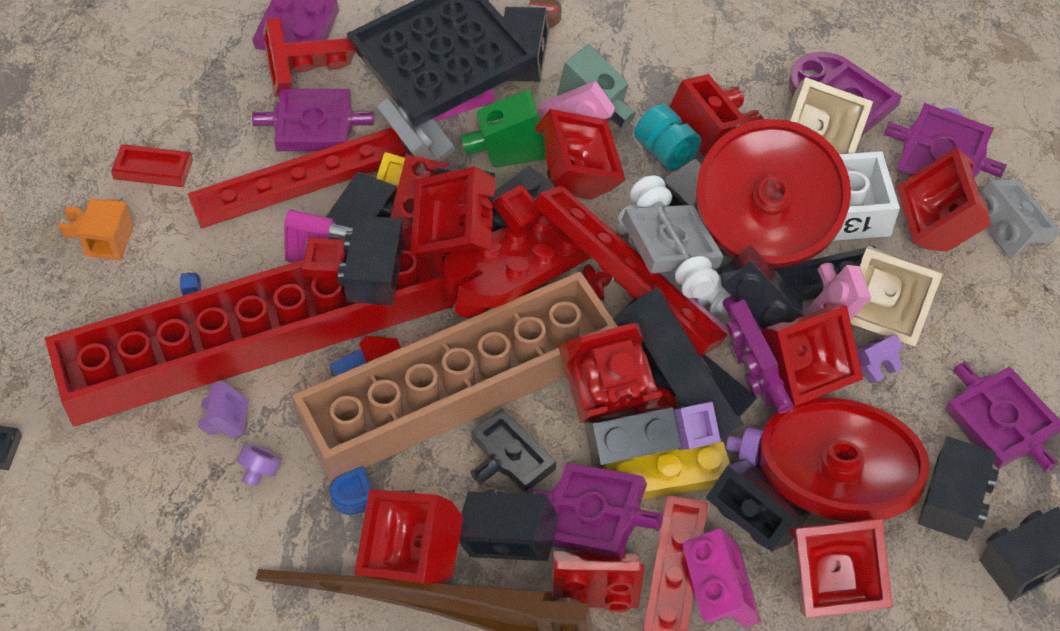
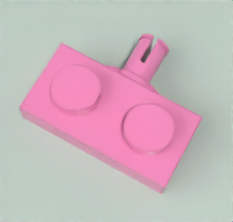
M593 81L541 102L537 112L541 118L544 117L549 109L606 119L611 117L615 107L598 83Z
M832 263L820 265L818 273L824 285L823 291L805 310V313L807 315L823 309V304L825 303L847 305L851 320L871 299L860 267L846 265L836 275Z

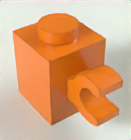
M90 198L85 213L77 207L65 208L64 212L67 220L74 222L59 223L58 227L62 236L67 238L78 237L85 256L122 260L134 227L127 202H120L114 199Z

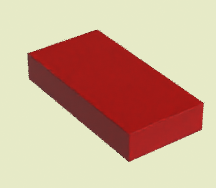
M121 144L111 173L115 180L184 187L193 159L191 152Z

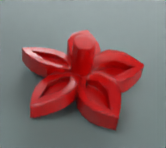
M587 264L583 268V276L598 298L604 300V287L608 286L611 282L612 275L606 272L595 273V269L590 264Z

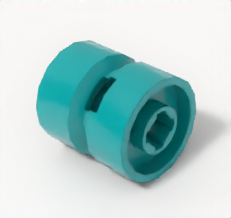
M659 104L649 109L640 118L634 129L636 140L649 152H653L654 157L669 171L678 170L689 163L701 146L702 139L700 135L687 123L682 125L680 116L666 104Z

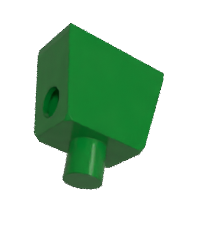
M530 89L479 109L477 116L481 129L461 135L466 156L487 150L491 165L495 168L546 159L544 136L542 133L535 131V127L540 120Z

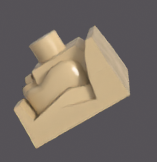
M805 77L794 93L785 120L802 124L816 131L829 141L839 154H852L856 152L873 101Z
M868 246L860 264V269L871 299L850 322L852 325L883 336L897 334L901 342L916 347L943 272L940 269L930 268Z

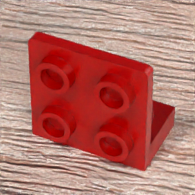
M554 551L552 600L572 598L582 604H588V607L605 608L608 611L617 613L626 612L631 608L639 609L644 564L639 563V554L623 553L622 559H616L586 552Z

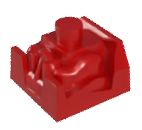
M549 109L535 127L537 133L545 134V158L548 168L546 174L555 187L562 185L574 197L592 200L610 192L626 180L608 120Z
M955 147L896 186L913 242L928 250L948 252L991 226L985 201L979 194L971 170L975 166L974 162L958 147Z
M473 166L417 179L415 181L410 255L433 259L446 256L449 252L456 253L470 249L490 251L492 245L493 205L488 197L494 196L495 178L478 167Z
M825 303L823 304V309L799 317L790 323L781 322L762 331L778 363L779 377L783 380L784 388L794 406L863 380L847 305Z
M631 323L581 336L558 345L580 423L653 404L663 397L662 392L656 389L648 359L641 346L643 336L639 323Z
M369 489L354 575L423 584L444 583L453 578L463 521L462 514L451 500L436 494Z
M868 518L850 520L848 523L789 527L790 534L794 539L801 592L798 593L800 612L806 618L893 608L883 519Z

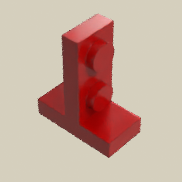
M280 18L266 19L263 38L274 97H279L280 89L291 88L292 78L290 70L292 69L295 72H307L314 67L327 66L329 69H340L351 64L355 50L348 42V38L285 43Z

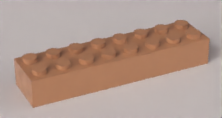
M581 271L505 305L493 308L293 394L292 399L297 421L327 479L332 483L336 477L361 466L366 468L566 378L567 375L558 345L581 336L618 326Z

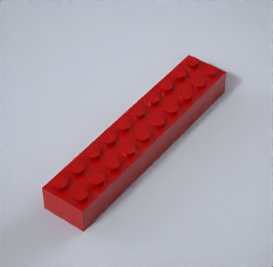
M412 227L403 229L404 248L394 306L346 302L344 286L338 285V279L304 277L302 270L303 259L45 337L62 405L72 426L75 427L449 309L445 301L446 289L441 282L443 260L441 257L425 259L410 255Z

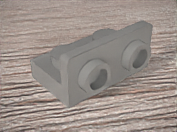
M388 97L377 105V108L414 156L442 162L455 151L456 147L434 119L415 127L401 107L397 108Z
M990 180L979 193L985 201L991 221V226L987 227V230L1009 257H1017L1029 243H1052L1060 234V230L1019 180Z

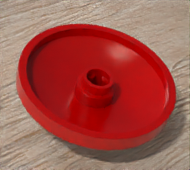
M764 119L748 122L723 135L705 156L700 167L696 186L698 213L715 243L734 258L748 246L752 245L772 268L789 267L803 263L825 250L840 232L847 217L851 200V185L847 168L832 144L807 126L781 119Z
M815 398L793 406L791 410L785 413L777 412L768 421L763 430L759 450L760 464L766 478L783 497L810 513L843 522L868 518L887 520L906 512L921 498L929 474L930 464L927 451L919 437L905 423L877 407L848 399Z

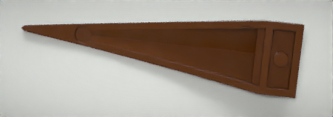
M258 569L255 579L261 582L337 592L404 606L486 631H594L588 604H582L572 598H559L553 601L552 591L450 583L423 584L382 578Z

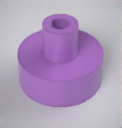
M747 427L743 438L729 435L726 451L739 454V462L748 460L758 468L763 430Z
M243 444L237 458V462L247 468L242 480L253 486H258L262 475L275 476L282 461L281 457L274 452L253 444Z

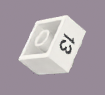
M883 151L839 154L849 175L851 200L844 224L833 241L891 236L900 207Z

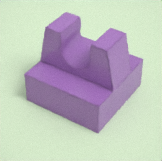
M897 334L877 338L857 348L861 371L869 383L879 382L884 379L880 371L881 363L885 365L888 373H894L903 369L898 353L903 346Z
M223 381L210 385L209 396L204 398L201 407L207 410L206 418L199 420L198 428L207 434L225 433L231 438L243 435L245 433L249 399Z
M713 401L674 409L681 444L679 451L721 442Z

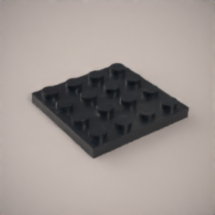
M414 0L346 33L351 47L397 105L403 109L415 127L538 65L537 54L488 0Z

